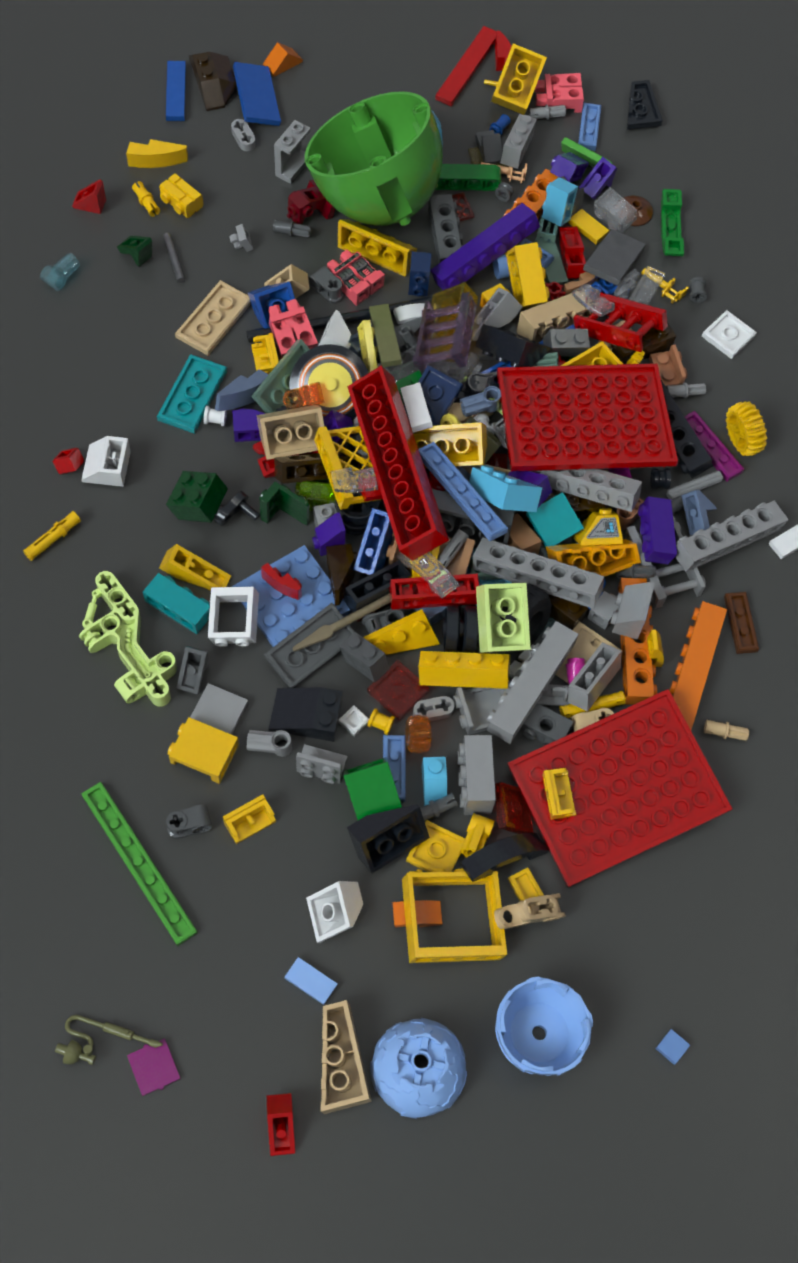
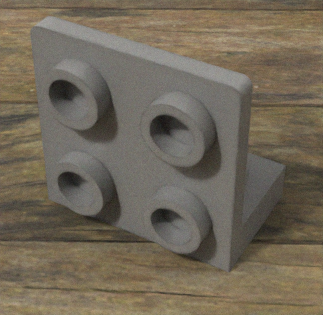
M304 744L302 753L298 752L296 756L297 772H300V775L307 778H312L313 776L321 778L322 781L329 784H334V782L340 783L347 762V756Z

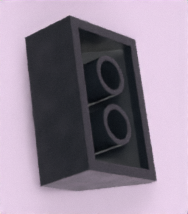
M483 324L475 346L482 349V354L490 357L496 355V360L504 363L510 361V365L513 367H532L549 353L551 349L548 346L511 331Z

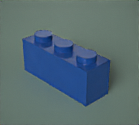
M372 508L353 570L371 575L384 568L387 550L393 539V529L387 512Z

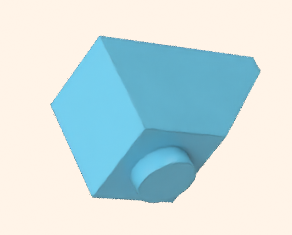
M423 757L421 769L424 806H426L431 800L436 801L447 796L446 757Z

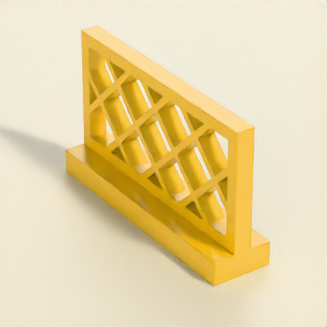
M360 426L327 430V427H319L314 441L340 510L348 509L350 504L363 503V497H354L351 489L355 487L360 490L358 482H356L359 477L364 479L374 478L363 472L366 466L372 470L374 469ZM360 433L361 442L354 440L350 435ZM337 436L344 441L339 445L332 441L331 437ZM346 442L357 447L354 453L343 447ZM359 449L368 454L367 460L356 454ZM339 452L349 456V461L345 462L339 459ZM353 459L363 464L361 470L350 465ZM346 469L357 474L354 480L345 475Z

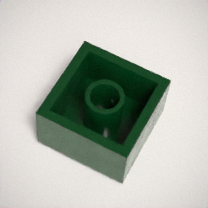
M183 471L166 506L178 520L211 523L228 488L217 473Z

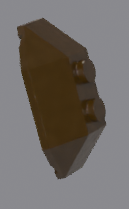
M210 51L189 55L206 111L225 108L227 101L237 87L228 56Z

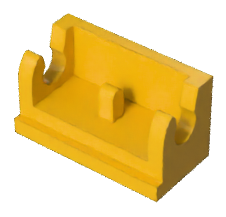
M273 333L253 338V342L261 341V343L251 344L256 371L260 369L270 374L279 362Z
M566 768L545 770L542 777L551 820L576 816L568 770Z
M263 794L223 816L224 825L236 844L276 822V819Z

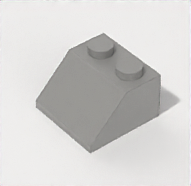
M647 582L627 585L623 593H618L615 605L619 606L618 611L613 612L610 624H614L612 633L638 639L647 618L655 583Z

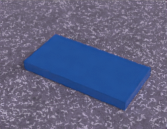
M234 62L233 70L244 122L279 126L281 118L269 67Z

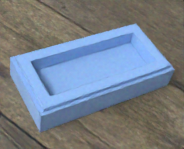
M299 957L284 977L323 1005H325L338 985Z

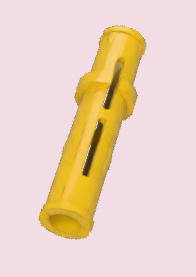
M72 511L61 521H56L49 531L24 549L23 553L32 561L59 538L65 537L70 529L81 522V519Z
M619 691L599 696L588 712L626 704L624 692ZM572 704L559 707L560 715L566 718H571L578 713L587 712Z

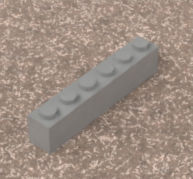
M557 621L552 628L549 626L546 628L542 635L544 640L541 644L537 643L531 652L532 658L530 660L526 659L520 669L522 671L521 675L513 678L509 685L511 690L508 694L503 693L498 702L499 708L497 711L493 709L488 716V732L511 744L574 647L579 635L578 633Z

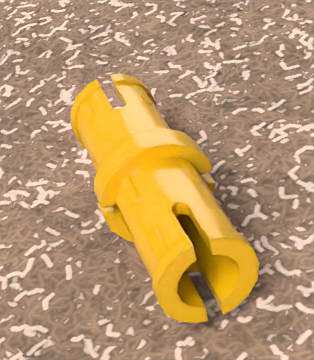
M141 181L137 182L140 187L134 183L132 190L138 196L139 203L146 208L151 217H155V214L152 212L153 210L158 215L160 208L153 200V195L146 190Z

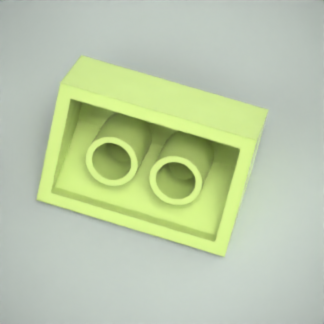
M527 583L484 584L477 586L480 653L531 650ZM503 606L508 607L506 612L501 610ZM512 613L511 616L515 617L517 621L514 623L510 619L502 620L500 617L505 619L506 615Z

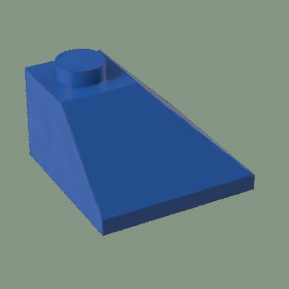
M290 281L264 286L248 292L253 311L262 328H270V306L279 305L283 313L288 311L286 302L295 299Z

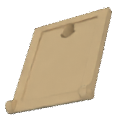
M579 621L573 629L574 632L579 634L576 643L555 675L568 683L565 666L567 659L584 658L586 664L602 642L618 650L621 649Z

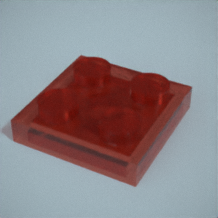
M397 660L377 682L367 688V692L400 720L429 692L430 688L420 685L419 678Z
M503 782L496 783V819L499 829L517 834L533 833L531 812L519 787Z

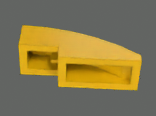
M150 139L148 145L130 142L126 152L128 166L158 168L188 161L187 145Z

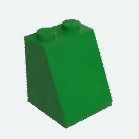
M387 757L344 770V779L357 820L366 815L402 808Z

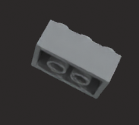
M464 735L463 743H459V751H457V764L460 765L458 786H462L461 794H459V807L464 809V815H473V813L491 815L496 801L492 735Z

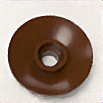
M631 195L619 200L616 205V214L627 225L642 226L651 220L653 208L646 199Z

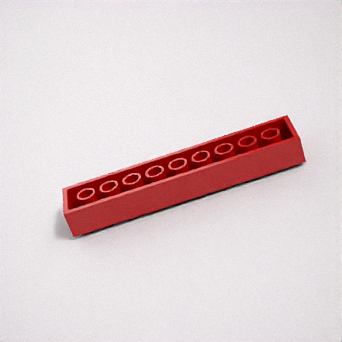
M381 365L347 387L399 551L413 561L449 541L395 379Z

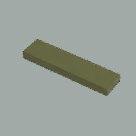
M389 304L369 306L381 365L383 367L402 365Z

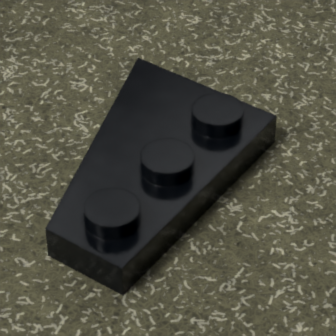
M650 81L632 82L627 130L662 126L663 120Z

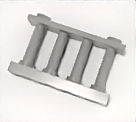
M673 516L677 542L683 536L681 534V526L679 522L675 521ZM635 526L628 527L623 539L637 544L641 561L640 566H652L651 562H645L644 553L642 552V535L637 532ZM680 563L656 569L655 577L643 578L647 579V582L655 583L651 597L654 609L662 607L668 595L692 588L697 597L701 596L706 587V581L704 576L700 575L698 568L686 572L689 581L668 587L661 586L659 577L684 571Z

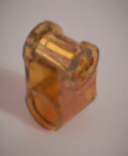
M320 382L286 391L283 395L284 405L294 409L325 403ZM293 396L298 397V400H295V404L290 402Z

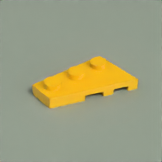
M423 609L363 637L386 655L440 644Z

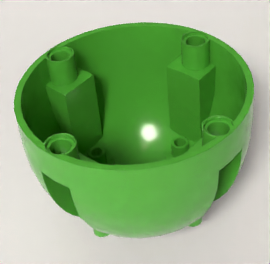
M411 92L379 94L347 107L320 127L311 138L305 151V163L325 199L346 217L359 223L373 226H387L396 223L405 226L411 221L410 217L425 206L438 187L443 161L441 136L430 105L424 97Z

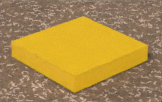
M426 820L425 825L430 838L412 848L406 862L426 872H431L434 869H445V872H452L461 855L460 852L465 838Z

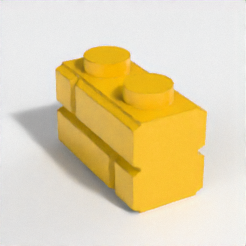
M174 173L168 180L160 184L161 200L165 204L169 203L179 215L183 214L186 218H189L195 211L197 212L203 207V195Z

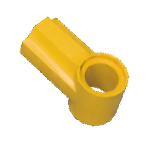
M473 813L467 829L468 833L460 852L465 858L484 847L486 839L488 840L494 820Z

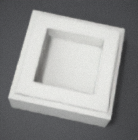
M353 705L338 720V723L355 737L368 724L369 718Z

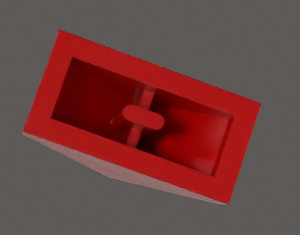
M99 179L78 191L72 207L101 214L106 202L103 181Z

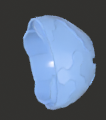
M538 976L527 979L507 992L496 1014L495 1032L503 1054L520 1071L529 1074L558 1076L573 1069L583 1060L582 1057L590 1044L593 1019L581 996L567 984ZM540 1027L545 1031V1038L543 1040L534 1038L532 1034L534 1028Z
M421 1018L396 1023L378 1040L372 1061L370 1062V1076L375 1092L380 1095L388 1106L401 1114L400 1116L417 1119L431 1116L450 1108L460 1096L467 1077L465 1053L460 1041L446 1026L433 1020ZM417 1055L426 1056L428 1059L427 1067L418 1068L414 1064V1058Z

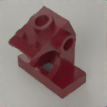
M309 180L306 189L294 191L288 197L287 217L297 224H303L305 217L311 216L316 209L327 220L333 218L336 210L322 195L314 180Z

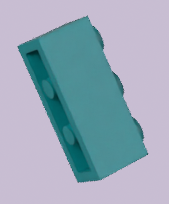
M158 573L143 591L145 602L195 634H198L209 620L210 603L204 598L199 599L193 595L192 591L187 587H180L167 575L163 576Z

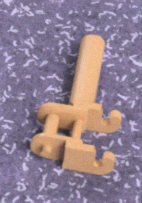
M481 162V164L495 165V164H489V163ZM525 163L522 172L515 171L510 166L497 165L501 169V174H507L509 182H511V179L520 181V184H522V181H525L527 163ZM512 173L520 174L521 177L513 176Z

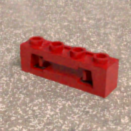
M478 574L390 579L391 610L477 604L476 587L479 586ZM410 584V587H402V585Z

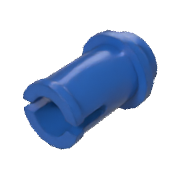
M502 114L496 122L490 125L489 130H493L495 134L499 133L502 135L503 130L511 122L509 116Z

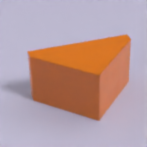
M277 42L264 61L263 66H268L270 74L275 77L302 63L303 59L293 48Z

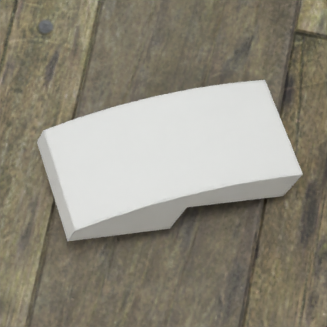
M428 303L409 304L394 308L393 310L398 324H404L424 315L429 317V322L436 323L439 317L434 304Z

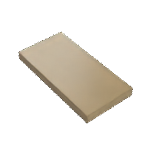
M220 280L177 330L175 338L208 356L251 305L249 296Z

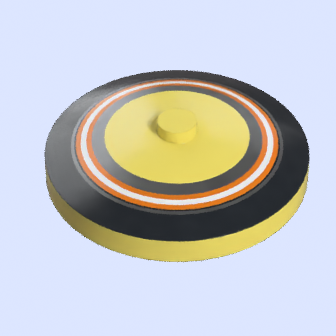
M327 344L314 347L305 352L292 369L289 382L291 399L296 408L317 404L322 409L323 418L331 410H335L354 420L357 416L347 386L369 372L361 358L343 346Z

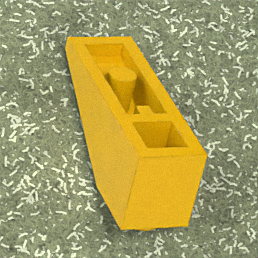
M178 544L167 550L159 569L179 580L210 591L212 587H227L231 577L228 573Z

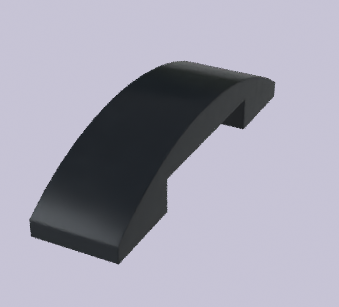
M522 833L501 839L476 851L461 861L460 865L471 881L474 882L492 875L493 870L525 857L529 860L547 854L549 850L537 833Z

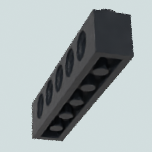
M661 380L669 420H674L670 425L676 454L681 461L679 465L684 474L689 473L690 477L694 478L713 467L712 459ZM679 435L684 436L682 440H675ZM688 451L694 452L692 456H685Z

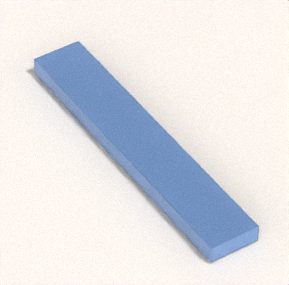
M435 442L418 449L423 464L489 541L508 532V527Z

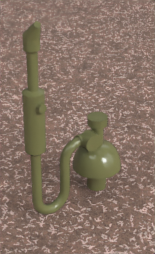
M72 1015L65 1022L66 1031L71 1035L86 1039L89 1045L83 1047L84 1053H82L81 1045L75 1040H71L68 1046L58 1043L55 1053L64 1055V1064H75L81 1059L87 1061L92 1066L94 1065L96 1056L91 1055L93 1053V1039L87 1034L71 1029L70 1023L73 1020H80L100 1027L106 1033L130 1041L135 1039L154 1048L163 1046V1043L136 1035L132 1030L109 1022L101 1023L81 1015Z

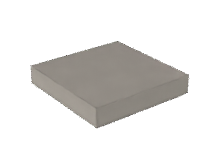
M208 683L190 718L232 735L248 705V700Z

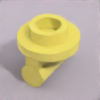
M451 413L444 415L440 421V425L462 424Z

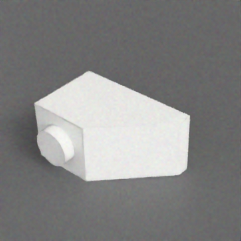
M335 310L328 321L318 346L332 344L343 346L347 349L350 348L351 343L348 341L351 333L339 311Z

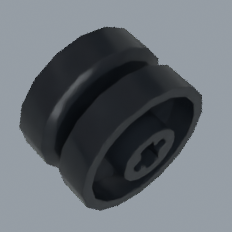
M446 605L445 618L443 619L444 652H456L459 647V639H461L463 653H475L478 637L477 606H466L463 609L462 619H460L459 606Z

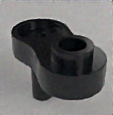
M497 372L488 374L472 373L466 379L465 390L472 394H478L489 386L499 388V385L494 382V379L498 381Z
M240 491L227 505H221L218 508L214 521L223 526L240 509L254 521L259 518L260 514L246 503L249 498L248 495Z

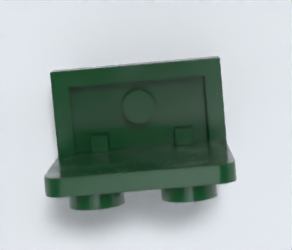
M275 481L268 490L265 489L259 497V510L261 520L268 524L279 509L304 525L309 523L310 505L308 500L301 495L298 496L291 492L286 485H280Z

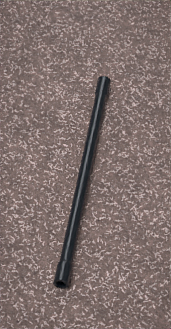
M452 291L450 294L445 292L435 296L389 304L391 314H394V308L409 304L428 303L434 304V306L458 302V296L456 291ZM369 308L341 314L345 323L371 318ZM332 316L309 320L312 329L326 327ZM271 328L246 331L249 343L253 342V338L256 336L272 333Z

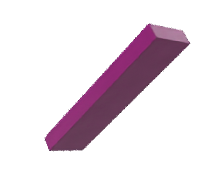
M693 411L686 415V420L711 457L713 466L717 471L721 472L723 478L728 482L743 473L744 468L697 412Z

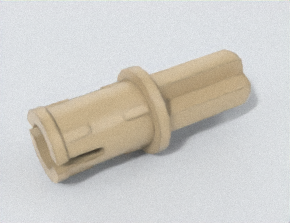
M707 719L705 721V734L722 736L723 739L729 737L744 741L748 740V728L729 725V722L719 723Z

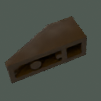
M351 544L326 546L327 566L335 606L340 605L345 595V588L350 585L355 574L353 569L357 559V552H353Z

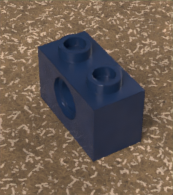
M412 251L408 295L428 296L431 253Z

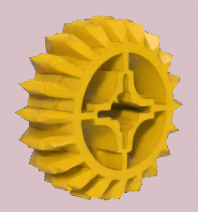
M750 401L739 402L728 408L727 418L725 419L727 423L726 428L728 429L727 435L730 436V440L736 447V450L742 456H753L764 450L767 444V430L765 429L763 416L760 415L759 409H756V406Z

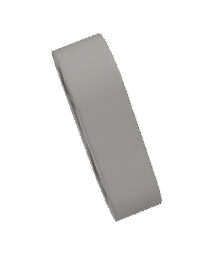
M243 119L234 120L231 123V132L237 144L243 151L253 150L256 142L249 125Z
M448 696L418 701L414 705L413 716L415 720L421 723L448 718L453 714L454 701ZM442 703H445V706H449L447 711L440 708ZM420 708H424L427 711L425 716L419 712Z

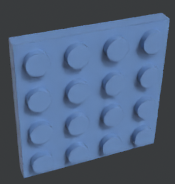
M305 545L270 564L272 568L276 567L282 577L289 573L292 578L299 580L302 585V598L299 600L288 597L270 586L262 578L261 570L232 586L254 587L259 593L257 625L272 647L330 603L335 605L331 581ZM344 598L340 605L335 606L343 617L351 613ZM241 602L247 610V602Z

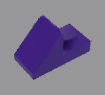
M602 157L579 188H584V192L595 200L606 185L609 188L611 187L617 168Z

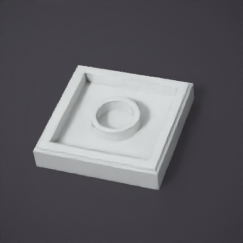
M726 310L703 332L701 337L733 359L756 336L757 332Z

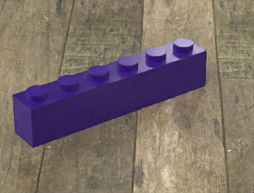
M523 203L518 205L432 268L430 271L435 283L447 294H450L540 228L536 213Z

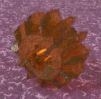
M421 715L409 716L405 728L408 751L415 753L428 752L432 741L429 718Z

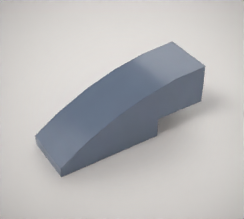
M259 369L249 378L240 375L217 393L215 410H231L255 402L251 396L269 374Z

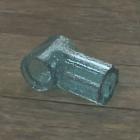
M67 253L53 266L47 265L41 271L40 279L58 291L64 287L67 278L80 267V262L73 254Z

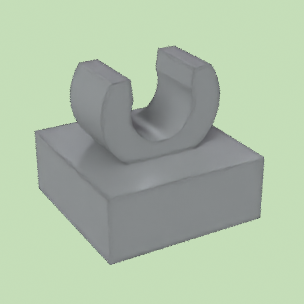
M244 225L235 226L237 234L229 236L231 244H234L235 249L244 247L246 252L253 250L250 234Z

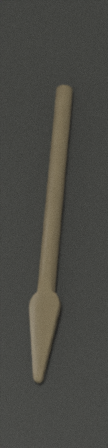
M406 584L402 587H410V584ZM390 593L331 625L320 627L295 645L293 651H298L327 640L333 636L334 632L391 602Z

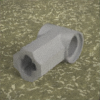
M249 730L247 736L248 751L275 753L281 757L287 756L292 752L291 737L286 731L265 732ZM281 740L287 741V744L283 747H279L276 744Z

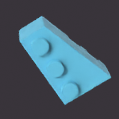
M482 465L481 468L472 467L469 483L485 501L502 510L537 512L542 487L508 476L504 472L495 471L494 467Z

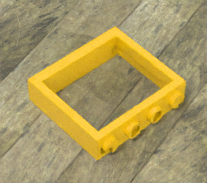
M463 868L456 869L454 872H445V869L423 872L421 869H417L416 871H409L402 878L409 963L501 960L507 955L505 930L498 928L494 918L495 910L502 907L498 871H493L492 875L474 882L471 881ZM485 885L492 946L419 948L413 886Z

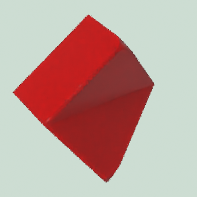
M72 448L61 451L52 462L57 472L64 474L76 471L84 462V458L79 448Z

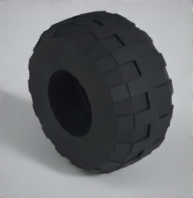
M529 583L527 584L531 645L547 624L551 614L552 603L545 591ZM503 606L501 610L506 612L508 606ZM512 613L506 615L505 619L500 617L502 620L510 619L514 623L517 621L515 617L511 616Z

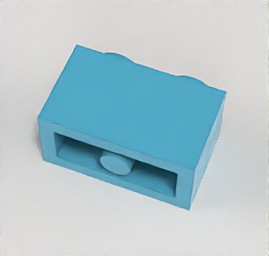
M560 177L550 182L546 188L547 196L542 206V218L560 227L571 220L578 186Z

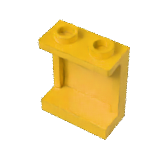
M188 717L186 723H182L179 727L177 734L179 737L176 743L172 742L167 754L169 755L170 763L175 765L178 762L211 776L212 781L220 784L239 746L238 737Z

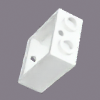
M254 587L211 588L208 638L214 645L220 647L228 646V644L249 646V643H256L259 593ZM220 602H247L246 632H218Z

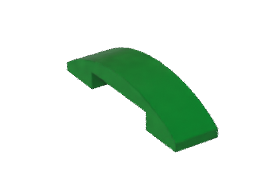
M677 189L662 190L661 238L663 252L667 256H684V238L681 235L682 191Z

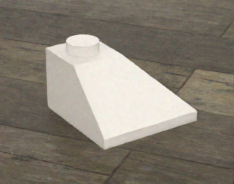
M338 881L306 898L317 943H321L354 926L363 906L358 882Z

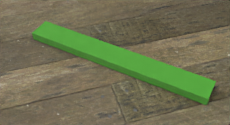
M102 782L81 793L176 945L179 946L198 933Z

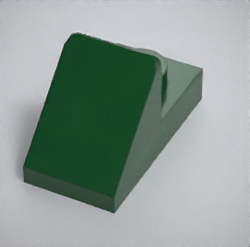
M129 236L117 246L120 253L130 254L138 267L152 257V239L150 237Z

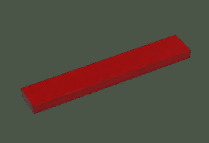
M486 26L482 27L437 92L435 100L449 106L453 105L494 45L496 38L495 30Z

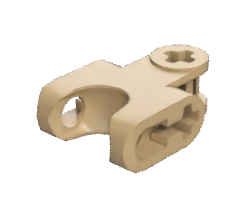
M560 893L528 898L516 904L498 908L494 912L495 922L500 929L514 928L541 921H553L564 918L566 915L565 912L561 913L558 902V899L561 898ZM509 911L510 915H512L510 923L506 922L503 918L504 912Z

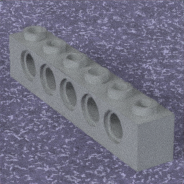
M600 469L530 471L547 475L551 489L629 512L633 511L640 498L642 481Z
M775 500L767 504L763 502L753 510L747 509L737 517L734 515L730 516L721 524L716 522L707 530L700 529L690 537L684 536L676 542L677 555L675 557L685 572H688L780 531L788 521V518Z
M482 538L473 554L474 570L513 583H530L547 594L592 609L595 608L603 591L604 576L558 562L555 559L539 556L536 553H530L514 546H508L495 540L489 541L487 538Z

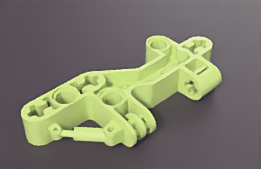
M102 571L95 578L97 589L92 591V602L88 605L85 619L82 622L84 630L80 633L79 638L84 641L90 653H96L110 644H117L119 657L129 672L121 676L114 686L126 703H133L147 695L154 705L163 707L171 699L166 680L173 677L177 672L175 657L168 651H163L151 659L146 656L139 646L141 617L137 605L111 572ZM102 597L112 612L93 623L97 608L96 600ZM118 598L123 599L120 602H114ZM109 626H116L112 630L107 629ZM166 662L171 663V665L168 667L161 666L163 663ZM156 686H157L158 691L161 693V695H160L159 693H156V691H155V687H156Z

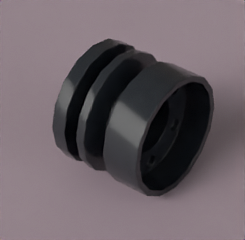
M355 487L351 489L354 497L362 496L359 489ZM335 498L336 512H340L346 533L353 535L364 534L372 508L379 510L380 500L350 504L348 509L340 510Z

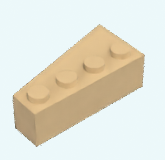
M581 290L520 312L517 334L535 342H540L550 329H565L573 325V317L575 315L589 317L593 313L595 306Z
M347 1000L323 1006L321 1112L328 1114L372 1102L350 1004Z

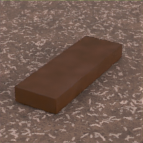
M726 593L724 599L736 653L758 652L759 645L747 593Z

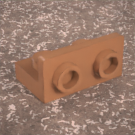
M671 345L669 351L650 354V364H658L660 378L665 387L667 385H681L684 383L685 379H687V370L682 365L681 352L677 350L676 345Z

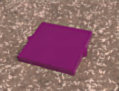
M165 1038L159 1041L163 1043V1046L154 1048L145 1044L142 1049L127 1055L142 1096L158 1089L163 1090L165 1086L181 1079Z

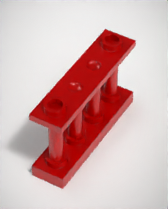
M602 292L596 296L597 309L589 317L586 318L579 315L573 317L575 329H588L590 338L638 352L643 351L642 337L651 328L664 331L668 327L666 310ZM602 314L610 316L604 322L596 321ZM618 319L626 320L620 327L613 325ZM635 323L643 325L637 332L629 330Z

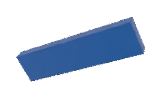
M167 61L166 121H185L186 61Z

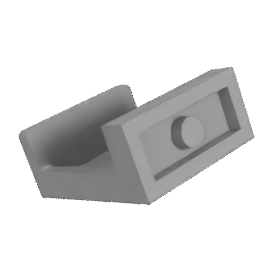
M294 120L274 144L275 176L290 184L306 166L305 151L302 150L301 142L310 132V127Z
M510 681L508 689L471 688L462 690V687L456 689L453 701L455 708L460 710V724L462 729H466L467 735L488 729L489 722H487V718L493 709L497 711L499 708L498 702L503 693L508 694L511 690L509 687Z

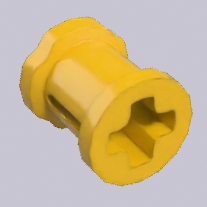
M374 708L367 727L373 726L388 735L395 716L389 717Z

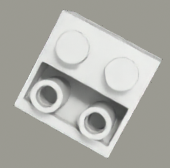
M106 436L89 444L82 482L123 487L131 453L128 438Z

